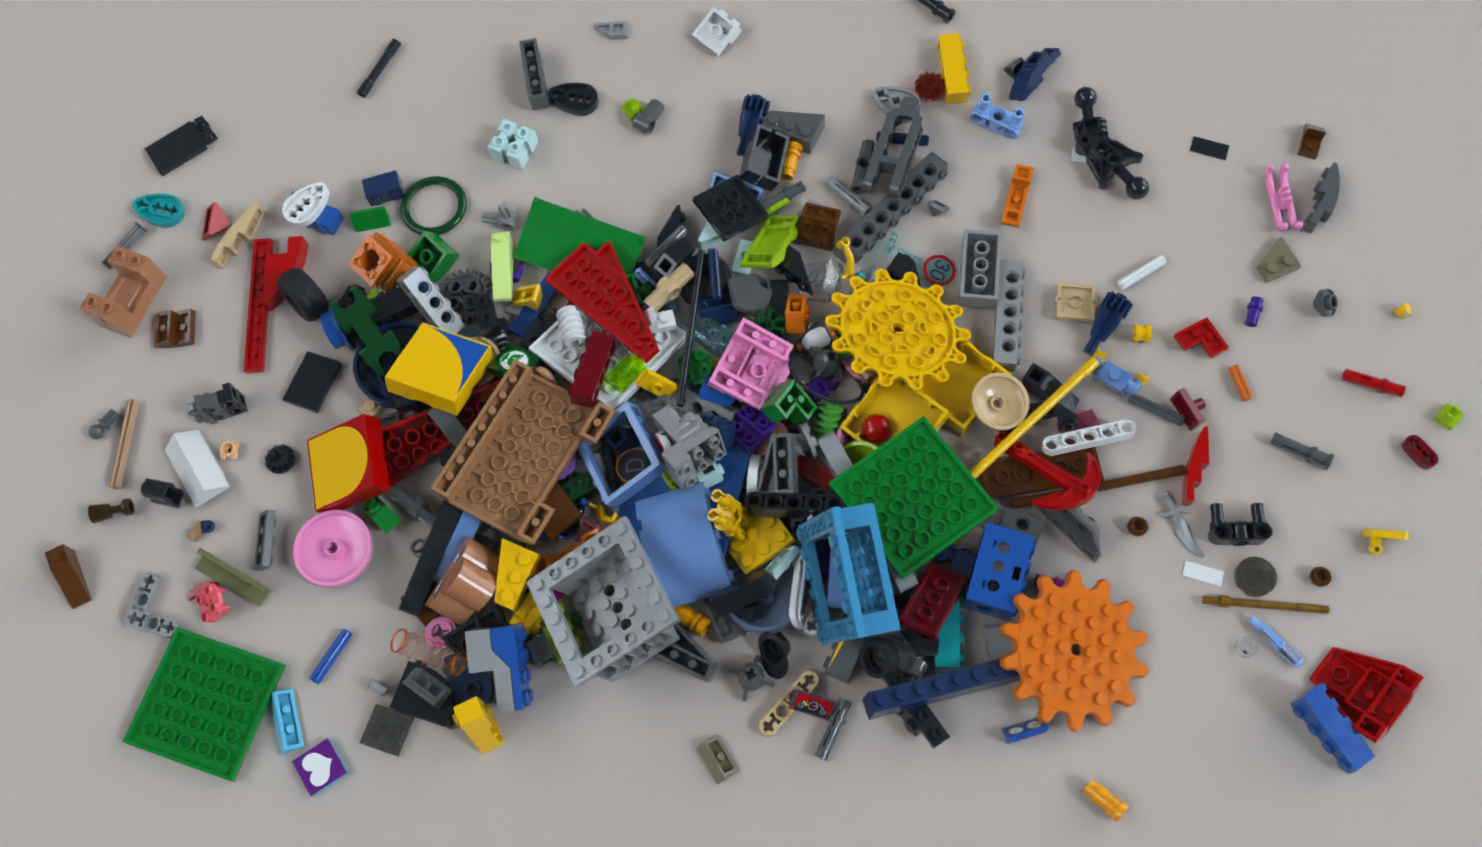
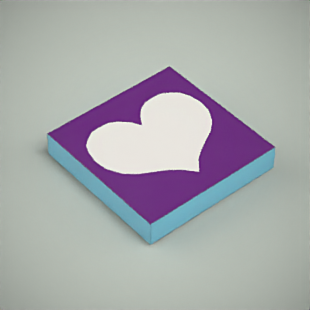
M329 738L292 761L311 797L316 796L349 774Z

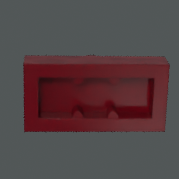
M1185 388L1179 389L1170 398L1178 413L1185 417L1184 422L1190 431L1198 428L1205 421L1200 410L1206 407L1205 401L1202 398L1192 400Z

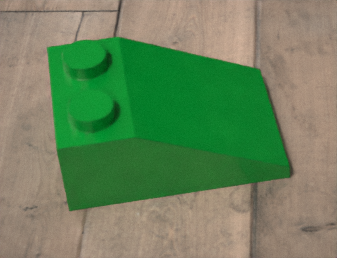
M428 231L422 232L408 253L417 262V266L423 267L428 272L429 279L434 283L451 269L460 256L437 233Z

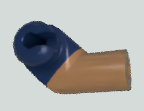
M211 520L197 522L187 537L195 542L200 534L210 533L215 529L214 522Z

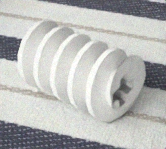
M569 305L560 308L556 314L562 341L567 347H580L586 343L587 339L583 330L582 318H580L581 314L579 311H576L575 306Z

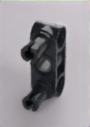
M1253 503L1250 505L1252 522H1227L1224 520L1223 504H1211L1212 521L1209 525V541L1214 545L1232 546L1261 545L1272 536L1273 531L1265 520L1263 503ZM1216 530L1222 532L1223 537H1219L1216 534ZM1257 530H1260L1264 537L1259 536Z

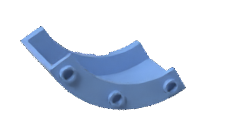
M703 481L694 484L685 491L679 488L635 502L637 521L642 526V530L639 531L642 546L673 607L712 597L735 581L733 571L728 570L718 540L721 539L720 531L715 528L714 522L710 521L707 517L709 510H711L710 500L712 494L710 489L705 487Z

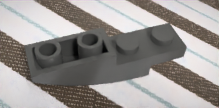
M1333 162L1330 168H1325L1321 175L1324 179L1322 182L1318 181L1313 189L1316 192L1313 200L1316 202L1312 207L1315 211L1314 213L1310 212L1305 220L1307 226L1304 231L1310 234L1317 226L1319 220L1326 223L1336 206L1340 190V174L1338 164Z

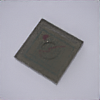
M376 704L359 743L399 757L414 717Z

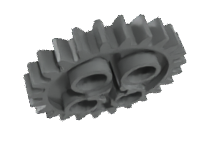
M466 269L465 273L459 270V275L453 273L452 279L446 278L447 284L441 283L444 288L440 289L439 292L450 301V307L453 311L460 314L463 324L466 322L468 325H471V320L477 323L471 298L490 293L493 299L492 283L481 272L478 273L475 269L472 272ZM443 312L441 316L446 319V314Z

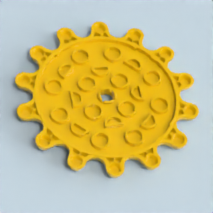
M878 269L875 272L876 280L872 283H867L858 276L851 277L849 284L853 290L852 294L844 295L839 292L832 294V303L841 310V313L838 315H828L825 318V324L827 328L841 333L842 336L832 342V349L835 353H849L855 358L851 364L853 374L860 375L864 371H873L879 376L878 383L883 389L889 388L893 380L901 379L908 384L911 391L916 392L922 388V378L924 376L932 377L938 383H944L949 379V373L944 367L946 363L960 366L966 362V355L956 348V343L967 342L971 338V333L967 329L957 327L954 323V319L963 314V309L959 305L948 306L941 302L940 297L943 295L944 289L940 285H932L930 288L924 289L917 284V275L913 272H906L902 280L896 281L891 279L886 270ZM899 327L902 332H894V328Z

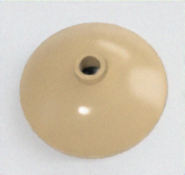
M1000 372L988 374L979 380L973 389L971 397L973 411L977 418L987 427L994 430H1009L1019 425L1025 419L1029 410L1028 393L1023 384L1012 375ZM997 402L998 407H995L993 403Z

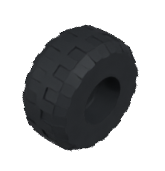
M705 253L702 277H710L708 253ZM697 254L691 256L684 263L694 272V274L696 268ZM719 257L721 293L723 295L729 293L727 280L732 278L728 264ZM694 276L681 288L680 292L684 301L689 305L691 303ZM711 284L700 286L699 300L712 298Z
M291 268L278 278L276 283L278 290L304 320L308 322L315 321L320 318V315L328 311L329 303L326 296L311 277L300 268Z

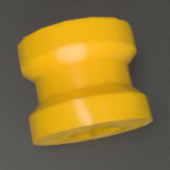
M1134 324L1132 330L1133 343H1138L1139 341L1150 343L1152 336L1151 324H1146L1145 326Z

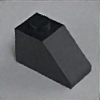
M898 252L887 268L891 279L899 281L903 279L906 272H913L917 275V284L921 286L915 261L909 255Z

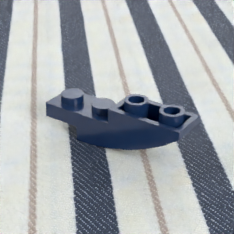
M1044 48L1041 52H1032L1014 80L1009 99L1018 101L1027 99L1044 80L1042 74L1061 55L1060 49Z

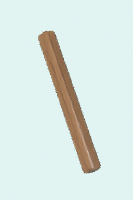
M129 399L127 401L109 487L113 489H120L139 406L137 400Z

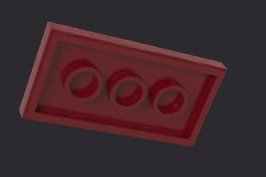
M930 563L899 616V625L936 640L966 586L968 577Z

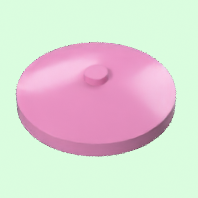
M343 510L325 511L312 517L300 529L293 547L294 562L301 575L311 583L325 588L340 587L354 581L367 568L373 553V538L368 526L355 514Z

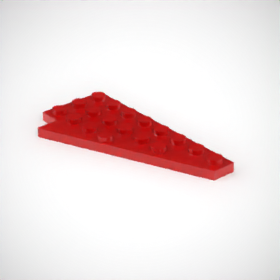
M609 240L597 251L583 242L544 278L546 283L609 334L615 335L617 341L645 364L660 351Z

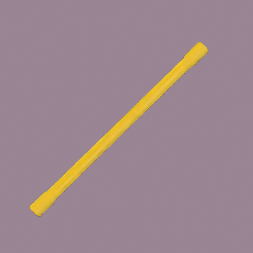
M1094 357L1089 358L1073 376L969 471L976 479L1079 382L1090 375L1100 365L1099 361Z

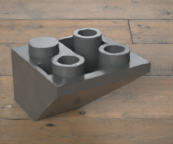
M755 273L729 278L727 284L733 307L737 311L749 314L751 317H755V310L761 309V314L765 317L772 295L769 280Z

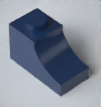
M730 293L723 294L721 300L713 301L711 297L698 301L697 312L700 318L715 319L719 325L737 321V313L732 305Z

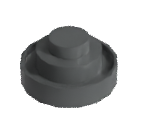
M1321 289L1313 301V307L1322 317H1331L1335 314L1338 307V299L1331 289Z

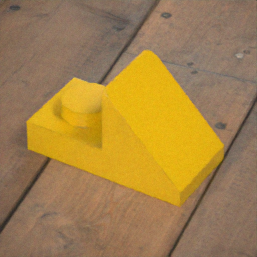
M534 284L515 288L510 305L514 308L527 306L538 312L543 298L541 285Z

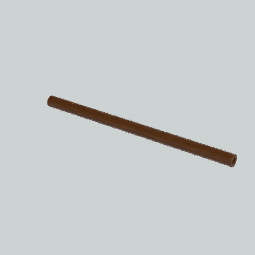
M1184 465L1101 481L1097 492L1184 475L1185 467ZM1061 489L1010 500V507L1022 508L1032 506V499L1046 497L1055 492H1060V495H1062L1066 491Z

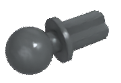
M110 409L101 419H98L99 424L92 425L89 428V436L93 439L102 438L105 433L104 429H111L110 426L120 417L119 413Z

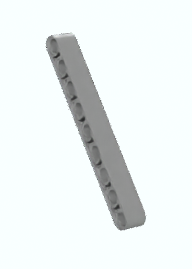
M834 432L816 439L818 443L817 448L834 478L853 466ZM886 560L889 578L899 594L918 585L914 572L902 580Z

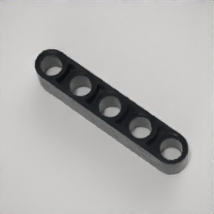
M751 492L745 497L747 512L754 517L807 519L810 514L815 517L830 509L833 505L844 508L841 497L834 494ZM753 503H759L757 506H751ZM778 503V506L771 507L772 504ZM793 504H798L795 508L790 507ZM812 505H819L817 508H810Z

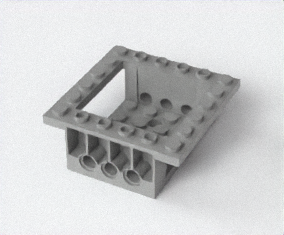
M623 516L526 581L574 687L579 688L594 677L614 682L680 639L673 625L681 620L626 516ZM611 586H614L615 592L609 597L607 591ZM552 590L569 595L576 611L582 617V624L595 649L588 655L583 657ZM622 603L623 610L620 613H616V606ZM627 620H630L631 626L625 630L624 624Z

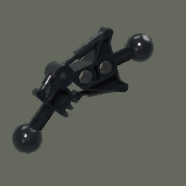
M1091 87L1079 88L1074 95V102L1077 107L1082 109L1083 118L1079 122H1074L1072 127L1073 131H1075L1076 153L1085 156L1086 163L1099 184V189H1105L1107 181L1116 174L1126 184V193L1130 198L1136 200L1144 198L1149 192L1147 180L1143 177H1134L1125 168L1130 164L1141 163L1143 154L1108 137L1106 119L1094 117L1092 107L1097 101L1095 90Z

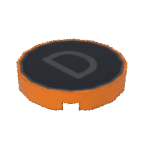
M629 449L621 454L617 460V475L626 484L650 466L651 462L644 449Z

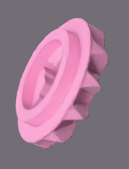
M446 617L435 618L426 627L425 639L433 640V648L439 649L441 644L442 646L447 645L440 636H436L439 633L440 627L443 631H447V633L457 628L454 622ZM426 640L429 645L433 644L431 640Z

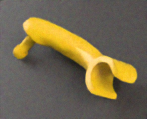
M843 237L836 243V247L843 250L846 256L845 275L840 277L841 281L854 276V257L849 248L850 239L848 237Z
M591 501L587 503L588 506L594 508V513L602 523L613 524L622 518L616 512L613 513L612 517L607 516L600 502L597 505Z

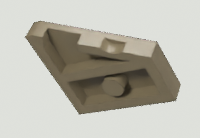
M1280 237L1256 269L1264 281L1268 283L1298 270L1301 264L1283 237Z

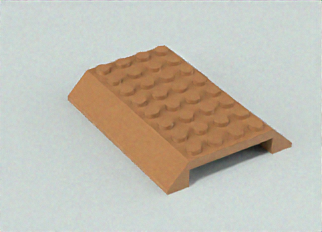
M515 359L430 489L452 506L520 542L534 545L555 512V509L544 504L547 496L580 443L597 444L615 415L616 410L601 402H598L594 408L571 404L570 395H568L567 390L535 375L532 367Z

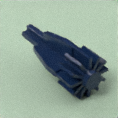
M747 94L744 98L738 135L740 136V142L736 152L738 156L744 157L750 131L758 123L762 124L764 117L768 113L770 101H766V98H763L761 95L752 94L751 96Z
M1108 291L1100 305L1101 309L1090 332L1091 338L1083 352L1092 356L1100 342H1105L1118 327L1122 318H1126L1133 304L1130 303V300H1127L1125 295Z

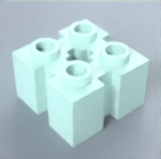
M503 119L497 129L499 136H493L487 148L492 159L503 163L508 160L511 166L523 170L529 160L527 153H533L538 144L535 130L524 126L518 129L516 123Z

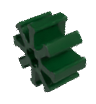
M768 308L766 318L761 314V309L755 310V320L750 317L748 318L749 321L784 340V318L782 315L775 318L774 309Z

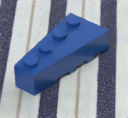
M1322 682L1307 690L1290 705L1293 707L1294 714L1298 718L1303 719L1307 724L1309 732L1320 739L1325 751L1335 757L1337 765L1348 774L1356 772L1372 760L1375 755L1361 735L1351 730V721L1347 716L1339 713L1337 710L1339 704L1334 698L1327 696L1324 692L1327 687Z

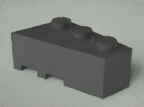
M769 110L761 125L772 129V133L767 138L775 131L789 136V141L800 143L803 146V152L811 154L825 127V115Z
M771 434L765 462L760 472V480L755 492L798 493L796 434Z
M679 623L673 625L680 639L654 656L704 682L710 683L718 663Z

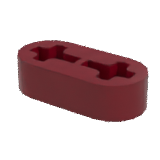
M1410 435L1402 442L1404 452L1420 468L1428 470L1438 463L1437 454L1419 436ZM1412 442L1416 444L1414 447H1410ZM1429 457L1430 461L1426 463L1424 459Z

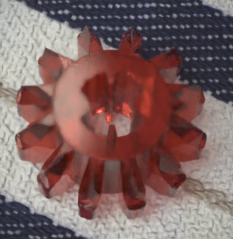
M927 71L924 75L920 74L915 81V92L919 94V98L925 97V101L928 99L934 101L935 97L940 99L945 89L944 79L941 78L940 74L935 75L934 71L931 74Z

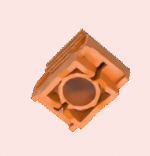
M377 232L373 236L367 235L348 262V265L370 286L379 287L383 291L393 290L398 285L396 280L406 270L417 266V262L406 254L398 244L389 240L384 234Z

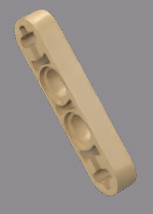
M805 671L759 723L762 735L765 737L774 736L795 713L797 709L793 708L795 701L790 699L791 692L796 690L810 695L817 688L819 679L815 672ZM806 676L808 678L813 676L814 684H808L805 687V690L808 691L807 693H805L801 687L797 686L799 683L801 684V686H803L806 683ZM779 706L787 707L788 714L785 717L777 715L776 710ZM773 714L780 721V724H777L775 721L772 725L773 731L767 730L765 732L763 724L765 722L769 724L773 720L770 717Z

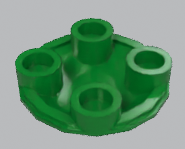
M704 350L691 351L687 385H701L705 374L712 375L714 369L713 361ZM683 356L677 359L676 371L679 379Z

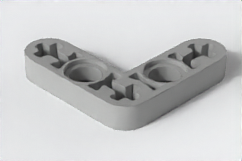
M147 572L140 578L125 614L124 621L126 625L134 629L172 638L176 628L182 629V626L171 618L149 613L161 586V578L153 572ZM152 579L154 580L153 584H152V583H150V584L147 583L148 580H152ZM146 595L147 602L144 605H139L140 597ZM138 617L143 619V622L132 621V618ZM152 619H157V626L150 629L149 622ZM164 625L169 626V627H172V626H173V627H175V628H174L173 631H172V630L169 631V630L163 628V626H164Z

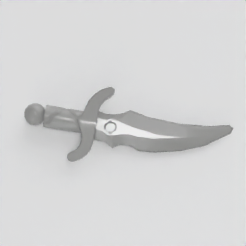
M1163 491L1161 496L1164 498L1163 501L1169 512L1162 513L1159 511L1158 515L1162 518L1170 517L1171 524L1175 527V532L1183 544L1193 553L1203 557V554L1191 537L1186 521L1180 516V513L1188 515L1190 512L1185 508H1176L1169 493Z

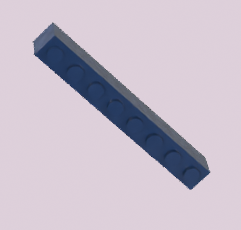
M1000 659L871 691L866 694L862 701L868 719L871 720L1020 681V675L1015 670L1002 669Z

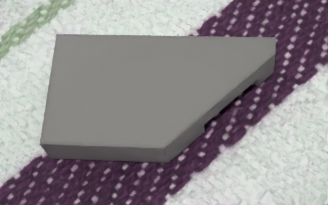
M627 21L595 23L596 29L610 40L627 39Z

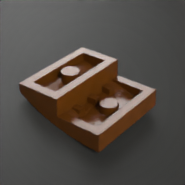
M187 309L180 312L168 310L157 313L154 347L174 348L193 345L196 311Z

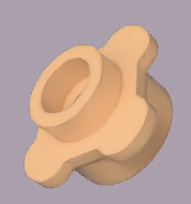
M223 442L220 447V458L237 459L240 443Z

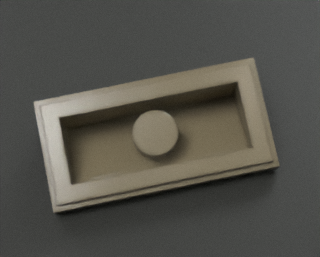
M718 735L706 740L697 747V751L717 784L739 771Z

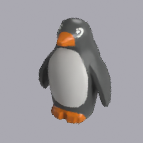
M819 317L808 325L805 333L793 343V348L798 354L806 353L810 347L833 350L832 347L828 348V346L834 340L840 338V332L827 328L825 323L817 325L822 317Z

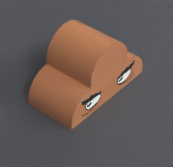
M467 536L428 598L425 606L458 625L464 624L474 611L481 610L491 598L496 588V574L498 573L500 555Z

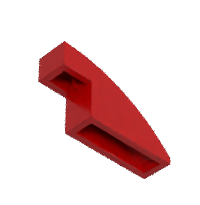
M303 236L288 237L287 253L266 254L262 304L268 311H273L285 299L277 288L278 278L291 268H300L301 270L304 268L309 244Z

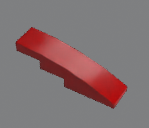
M1204 426L1199 432L1190 451L1182 484L1181 506H1190L1194 502V488H1197L1202 483V470H1205L1210 464L1208 426Z

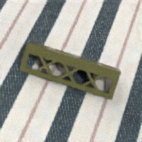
M202 548L198 549L197 553L203 557L195 569L260 607L271 589Z

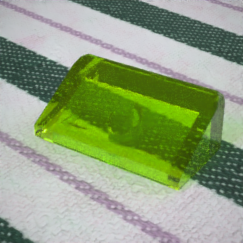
M628 354L604 378V381L617 391L623 393L645 371L646 366L641 359Z

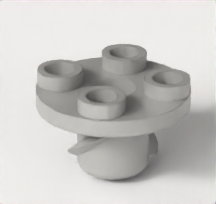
M807 422L799 424L798 430L800 434H796L797 457L809 454L813 461L821 458L817 448L818 443L814 435L810 436Z

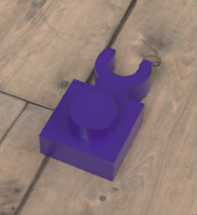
M832 375L826 377L825 381L818 378L807 386L813 391L828 397L832 392L831 390L838 388L840 382L831 383ZM804 389L814 403L821 401V398Z

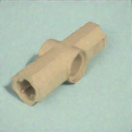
M682 263L670 276H664L659 280L657 288L643 303L648 308L654 306L656 313L668 300H674L679 296L681 288L695 275L694 272L686 264Z

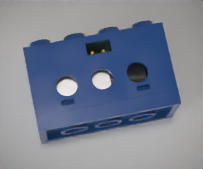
M987 522L981 536L962 608L1008 622L1012 616L1016 617L1019 610L1015 607L1013 598L1016 594L1024 593L1026 581H1023V579H1026L1032 562H1028V560H1031L1036 549V543H1033L1035 536Z

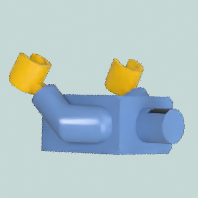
M1098 348L1092 357L1096 358L1100 365L1092 372L1094 376L1091 380L1124 398L1126 393L1129 395L1135 394L1142 386L1146 385L1150 377L1149 375H1142L1140 371L1133 381L1132 375L1109 361L1102 363L1108 354L1107 352L1103 353Z

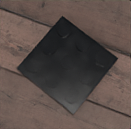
M738 174L693 197V203L723 242L768 219L769 216Z

